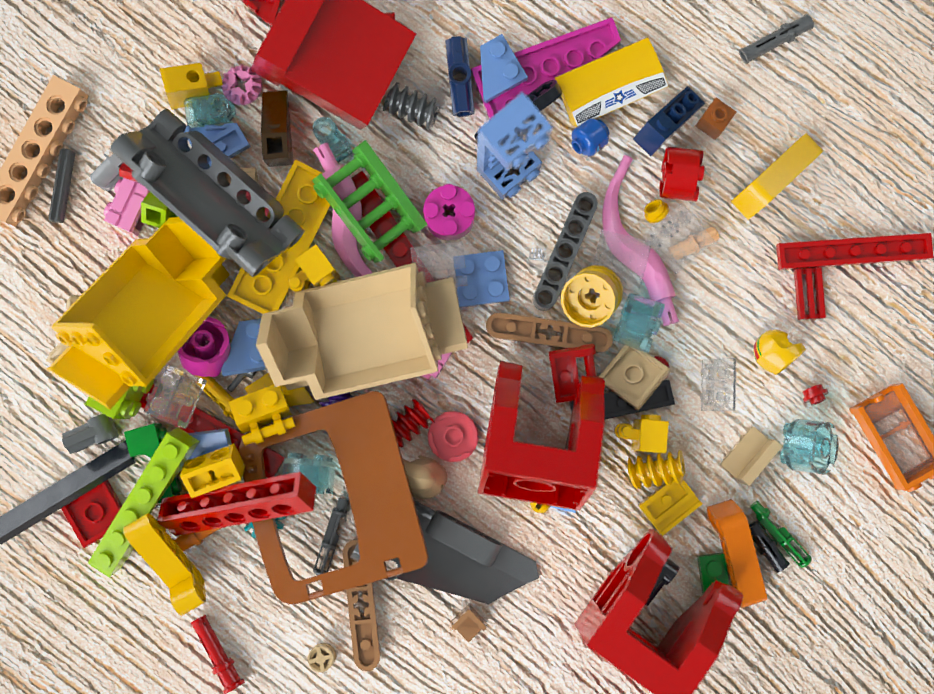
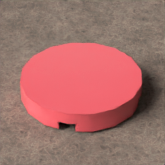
M457 411L445 412L435 418V423H431L428 431V444L432 452L440 459L448 462L462 461L469 457L476 449L479 439L478 429L474 421L466 414Z

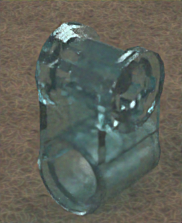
M222 94L191 97L184 100L187 126L191 128L227 123L234 119L236 115L235 106Z
M320 117L314 121L313 132L320 145L328 142L338 163L349 156L353 157L355 155L345 137L342 136L330 118ZM324 126L332 128L331 133L327 136L319 135L320 129Z

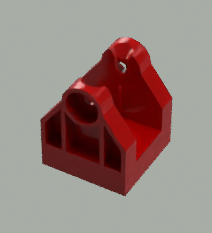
M500 361L477 493L580 511L597 489L604 431L605 379L595 376H581L580 384H577L565 450L513 441L523 366L512 362Z
M650 529L609 573L574 624L588 648L650 693L693 694L719 657L732 621L742 604L743 594L734 586L717 580L714 581L703 595L675 620L658 646L631 627V624L645 606L657 578L673 549L659 532Z

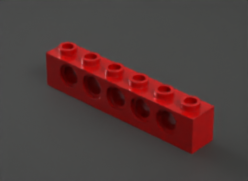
M302 472L224 486L191 498L189 493L163 498L157 523L173 535L179 536L314 511L316 486Z

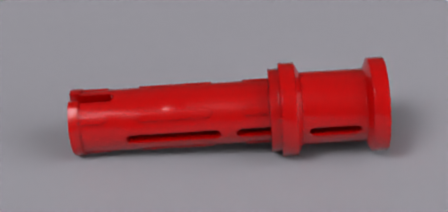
M206 614L191 622L190 624L193 626L214 666L212 673L218 676L224 688L222 692L227 694L244 684V678L241 679L233 665L235 663L234 659L227 657Z

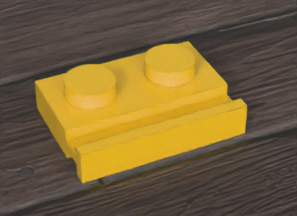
M673 478L671 485H662L637 506L663 536L703 503L696 497L684 479L681 484H677Z

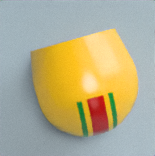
M781 330L764 332L757 338L753 348L757 364L774 375H778L806 351L802 343H790L787 338L788 333Z

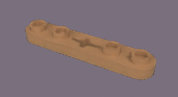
M494 313L486 322L488 334L493 338L566 349L594 344L596 353L607 351L613 343L611 332L606 328L598 326L582 327L570 322L507 313ZM548 326H552V331L562 333V336H552L550 340H547L546 335L536 333L535 330H546Z
M358 539L350 540L343 549L344 567L358 562L350 558L358 543ZM373 582L346 590L353 658L355 665L362 671L375 669L381 656ZM359 591H362L364 602L369 603L364 610L365 618H362L360 608L354 605L359 601Z

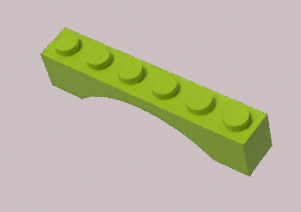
M179 427L166 433L87 564L109 578L123 567L134 549L128 542L123 528L145 514L152 513L169 485L183 468L185 461L191 457L200 442Z

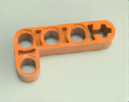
M732 499L708 506L707 514L713 528L719 534L732 586L743 594L740 607L745 608L766 601L767 594L749 524L743 510Z

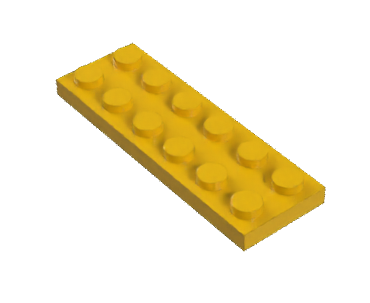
M295 159L276 200L283 207V216L288 215L305 232L296 244L277 256L255 277H252L241 267L227 297L262 314L279 310L290 288L289 280L297 274L300 268L295 259L310 248L330 207L325 197L321 198L313 188L315 184L312 180L320 173L323 174L322 172ZM269 211V213H268V215H267V217H268L269 219H270V217H271L270 211Z

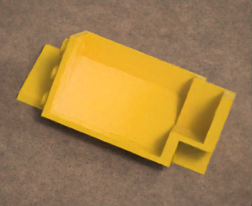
M179 217L169 218L150 238L135 239L51 325L57 333V339L68 347L47 370L108 409H111L131 386L147 387L225 298L226 294L220 288V285L230 275L222 265L226 258L219 255L209 243Z

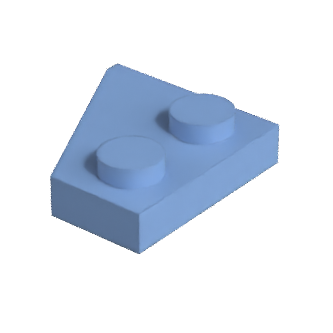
M226 123L222 126L211 124L205 125V127L193 128L186 126L184 131H198L202 133L230 159L251 147L237 123ZM207 156V162L209 166H211L212 161L210 157Z

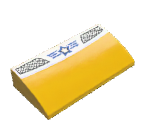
M648 37L555 77L562 91L561 97L571 125L578 127L588 119L599 118L669 87L660 61Z

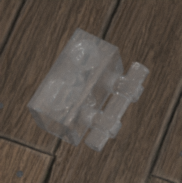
M463 241L410 248L412 263H416L418 271L425 274L426 283L446 279H433V271L448 270L447 278H454L456 290L460 286H468L467 275L456 276L455 270L466 268Z
M166 364L155 377L157 382L152 393H148L144 412L163 422L186 429L207 380Z

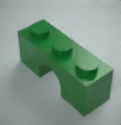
M154 423L124 432L130 457L146 455L152 458L167 433L166 428L162 427V423ZM175 477L157 504L161 503L163 498L180 495L182 485L178 477Z

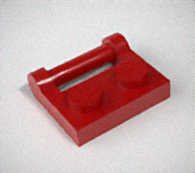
M594 344L549 351L556 403L574 401L577 384H580L576 358H584L586 376L597 377L594 354H596Z

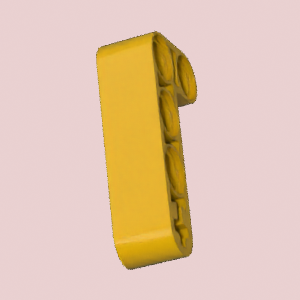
M805 133L752 183L742 190L731 201L732 204L749 220L772 201L824 150Z
M147 513L123 528L128 542L169 588L171 604L180 616L206 602L205 583L201 573L164 528L157 523L152 514Z

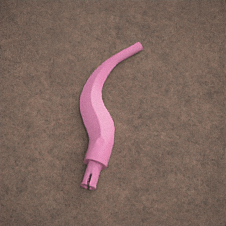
M328 142L321 144L319 148L313 149L325 170L322 174L325 179L345 166L344 163L338 164ZM350 175L332 188L341 200H344L357 190ZM358 201L348 209L357 222L361 220L362 216L361 202ZM333 209L332 239L340 259L356 277L373 273L358 252L356 238Z
M624 155L605 195L602 216L604 235L608 247L616 258L642 278L648 290L651 303H657L663 326H668L680 322L672 302V298L676 295L668 271L660 256L652 248L629 235L620 220L618 210L619 188L633 161L631 157Z

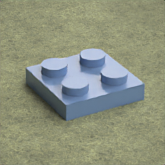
M503 250L453 256L460 308L510 301Z

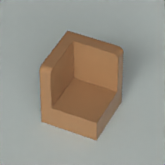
M468 604L450 622V628L453 631L457 630L470 642L481 630L484 631L487 628V621Z

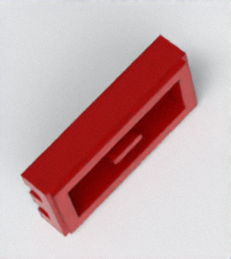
M822 267L795 269L794 280L798 320L826 318ZM812 274H814L817 314H815ZM802 275L806 276L809 314H805Z

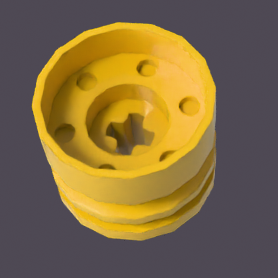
M600 265L583 268L565 284L561 292V305L565 315L572 322L582 327L602 325L612 316L623 299V286L620 278L613 270ZM593 288L596 293L600 294L597 298L594 293L590 292Z

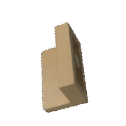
M750 427L720 465L743 485L750 486L783 446L775 439H768L757 428Z

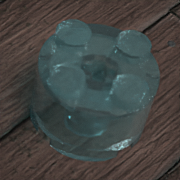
M629 293L621 312L620 321L617 323L613 341L648 353L653 338H650V336L657 335L661 320L657 318L660 319L665 304Z
M796 419L792 423H786L783 427L784 444L783 450L780 453L781 463L787 464L794 471L822 475L829 473L830 470L826 469L829 464H835L839 448L838 435H834L831 428H835L834 425L830 422Z
M288 453L287 458L283 460L282 475L302 472L316 486V494H324L325 489L327 494H333L336 463L332 462L333 458L327 455H314V459H307V456L301 453Z

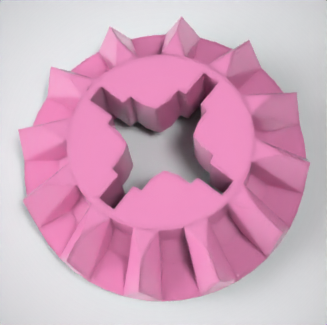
M243 64L237 67L231 66V69L224 73L222 90L230 102L237 105H247L255 101L260 95L262 81L259 75L251 71L252 67L244 66ZM237 77L241 78L242 81H248L245 83V90L247 92L241 90L240 87L235 88L238 85Z

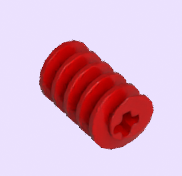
M412 399L414 408L404 405L405 414L403 415L396 411L397 420L394 421L392 419L397 441L401 448L404 446L402 438L409 442L413 440L411 431L417 435L421 434L419 425L425 429L429 428L427 419L435 423L424 406L416 399Z

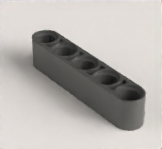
M590 192L579 194L568 214L533 295V304L538 310L547 311L551 309L559 297L597 209V198ZM583 200L589 202L591 210H581L578 203ZM572 223L578 224L581 227V233L577 235L572 234L568 226ZM561 246L568 247L571 250V256L568 258L560 256L558 248ZM551 269L560 271L561 280L552 281L548 276V271ZM541 292L550 294L551 303L547 305L541 304L538 300V294Z

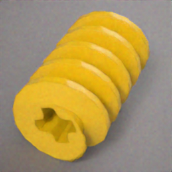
M678 450L677 458L673 457L671 451L668 452L666 460L663 459L661 453H657L656 461H653L650 454L647 455L646 462H643L641 456H637L636 464H633L629 457L628 473L634 488L640 489L643 484L646 488H650L653 482L658 487L662 485L663 480L666 485H671L673 478L677 484H681L685 476V462L682 451Z

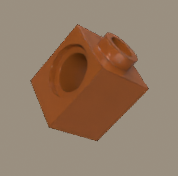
M715 98L695 127L716 140L737 111L718 98Z

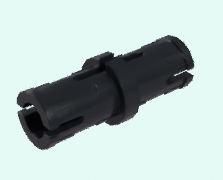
M758 520L749 524L752 539L758 546L757 551L760 555L764 554L776 573L786 569L790 563L776 546V540L769 537Z

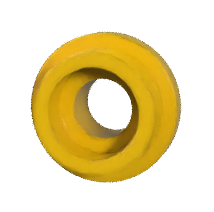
M660 199L648 203L644 208L646 220L649 223L663 221L669 212L667 203L662 202Z

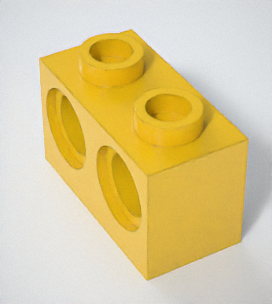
M231 444L185 461L180 477L191 498L242 480L245 464L235 444Z

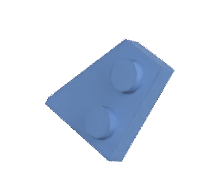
M503 34L480 46L483 101L485 104L527 81L528 76Z
M261 318L240 321L231 342L230 354L221 369L223 376L267 370L256 347Z

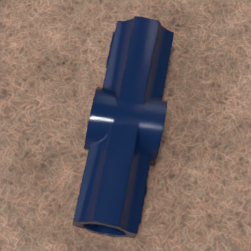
M456 36L445 40L453 116L468 117L475 114L467 38ZM458 73H462L466 76V79L457 81L453 77Z

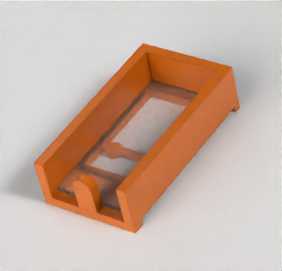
M903 383L892 384L849 409L893 481L895 489L912 492L922 486L921 482L928 478L934 479V435Z

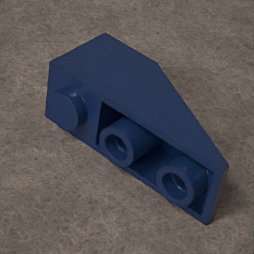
M687 86L642 127L633 140L648 155L652 156L705 102Z

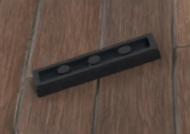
M664 380L639 411L615 393H604V420L675 405L670 380ZM569 401L572 414L574 401Z

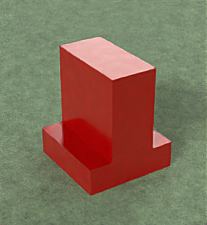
M285 0L255 56L251 71L276 86L279 84L284 85L361 130L368 126L417 33L364 0Z

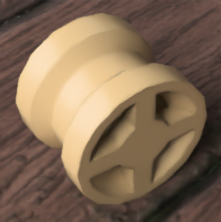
M328 643L317 644L308 654L309 667L318 673L329 670L336 660V651Z

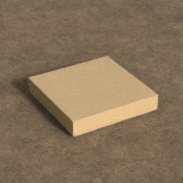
M629 340L599 377L605 379V387L639 411L671 371L666 365Z

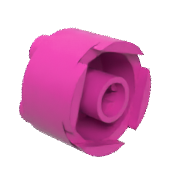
M445 184L433 190L424 203L423 212L427 228L436 238L440 240H458L466 236L472 229L475 219V205L471 196L464 189L452 184ZM445 210H454V217L451 215L445 217Z
M207 317L177 351L182 367L196 376L217 377L220 375L223 364L230 354L229 334L219 320Z

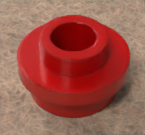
M822 384L815 385L802 392L804 395L803 401L804 403L810 402L811 406L819 404L826 400L825 395L829 392L823 388Z

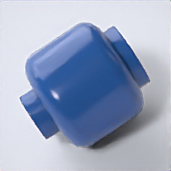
M588 119L572 131L571 144L573 149L578 154L582 153L584 156L590 157L607 146L610 135L609 129L601 120Z

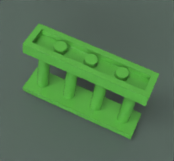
M365 140L352 150L355 154L353 160L329 178L325 179L320 173L312 181L315 184L313 188L321 198L325 197L362 246L361 252L365 258L377 263L384 259L380 250L406 230H411L412 233L423 229L427 223ZM358 168H365L370 175V180L344 200H341L332 188ZM375 188L380 189L386 196L385 201L357 222L348 209ZM391 209L396 210L401 217V222L373 243L364 230Z

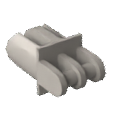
M114 153L110 157L104 154L106 159L90 175L91 181L105 191H111L118 180L123 179V177L119 176V168L123 161Z

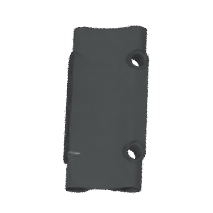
M169 109L162 110L147 127L118 136L112 143L110 150L133 170V178L146 187L209 243L219 255L226 259H233L252 277L258 275L277 256L296 244L304 234L305 230L288 215L283 216V207L273 196L202 133L198 131L184 132L186 124ZM188 139H190L192 143L191 149L188 146ZM207 156H209L212 161L211 166H209L207 162ZM227 173L231 177V184L226 179ZM246 190L251 195L250 201L246 198ZM265 208L270 211V219L265 214Z

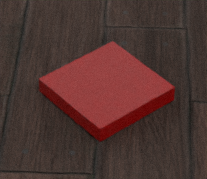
M106 480L62 507L61 510L82 547L86 548L104 537L121 509L122 503L110 482Z

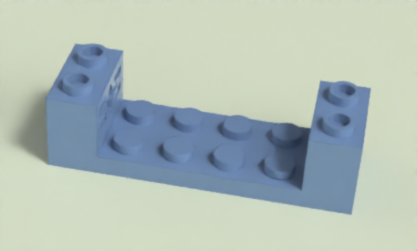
M523 92L478 129L477 171L502 200L507 196L509 198L514 197L522 189L520 187L522 183L526 180L529 182L533 181L541 173L539 169L541 168L542 161L532 150L535 147L537 150H540L551 140L549 136L553 128L552 125ZM510 168L512 170L519 169L518 176L516 174L509 175Z

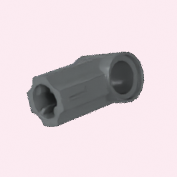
M100 414L87 420L88 423L63 433L62 442L65 449L70 454H74L95 444L100 445L118 438L119 434L113 419L105 414Z

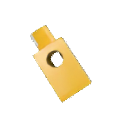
M201 63L159 69L171 110L209 100L210 94L208 89L223 86L219 70L204 73Z

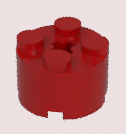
M678 147L666 148L661 167L662 181L659 183V197L697 202L699 195L697 182L703 180L705 166L702 165L703 151Z

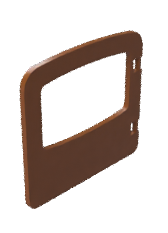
M371 391L293 416L296 427L286 430L287 433L280 436L277 433L264 438V442L259 444L254 442L245 446L243 440H241L239 452L245 464L243 472L245 483L266 478L263 452L267 447L317 431H327L337 455L352 508L358 538L359 561L354 565L303 580H296L293 577L280 540L275 518L252 522L271 587L275 596L281 602L289 605L303 603L420 569L428 563L429 555L385 396L381 392ZM270 423L259 428L261 429L274 423ZM399 557L401 567L387 570L385 561ZM321 580L323 590L310 593L308 584Z

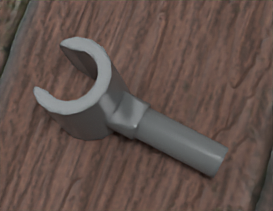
M257 371L238 374L227 389L233 392L245 376L252 379Z

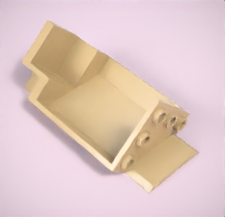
M416 263L295 292L293 307L262 314L256 347L275 387L285 385L287 390L309 386L315 400L438 372V360H442V354L468 349L454 278L450 277L426 283L424 273L418 271Z

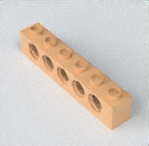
M55 75L50 79L0 169V220L14 227L24 219L26 208L30 201L34 200L37 196L38 187L42 180L50 173V165L54 158L59 155L60 149L63 148L65 138L74 130L75 121L79 113L83 112L87 106L89 96L84 91ZM65 104L64 110L58 113V108ZM53 126L52 132L46 135L47 128ZM40 148L39 155L33 157L34 151ZM28 170L26 178L21 180L22 173ZM15 192V198L9 202L10 194Z

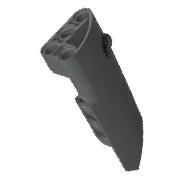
M414 500L429 555L428 563L420 569L385 578V580L399 579L490 604L513 590L538 579L539 575L536 561L445 512L440 510L434 511ZM358 543L350 557L356 561L360 559ZM399 557L391 559L398 567H401Z

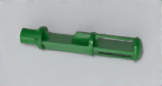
M755 501L750 508L755 512L756 519L760 521L800 568L808 566L812 561V557L785 527L778 528L770 520V510L768 508H764L759 501ZM794 540L797 543V545L805 552V554L807 555L805 558L794 547L791 541ZM786 545L800 558L801 561L799 563L785 548Z

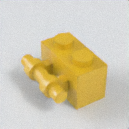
M315 244L295 259L302 270L289 280V287L294 292L309 289L311 283L318 287L338 282L337 279L341 276L321 249Z
M271 385L229 401L237 427L242 433L251 431V433L242 436L245 446L254 442L259 444L264 442V438L277 433L280 436L287 433L286 430L296 427L292 417L282 420V418L290 416L292 413L281 386L275 387V385ZM274 422V424H271L261 429L259 428L261 426Z
M641 414V419H634L633 427L627 423L617 424L614 428V434L618 438L632 440L631 450L666 453L669 421H661L660 415Z

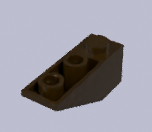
M287 90L262 92V157L268 167L293 165Z

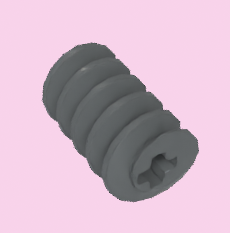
M396 82L386 97L383 111L387 110L388 107L389 114L391 115L396 114L398 111L400 119L405 118L408 114V122L413 123L417 118L418 126L421 127L426 122L427 130H431L439 112V107L436 106L437 98L434 97L428 103L427 94L418 99V90L408 95L409 87L405 86L402 91H399V83Z

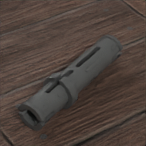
M805 14L789 24H782L780 29L741 48L739 55L742 61L748 64L750 61L786 42H793L795 37L813 29V19L809 14Z

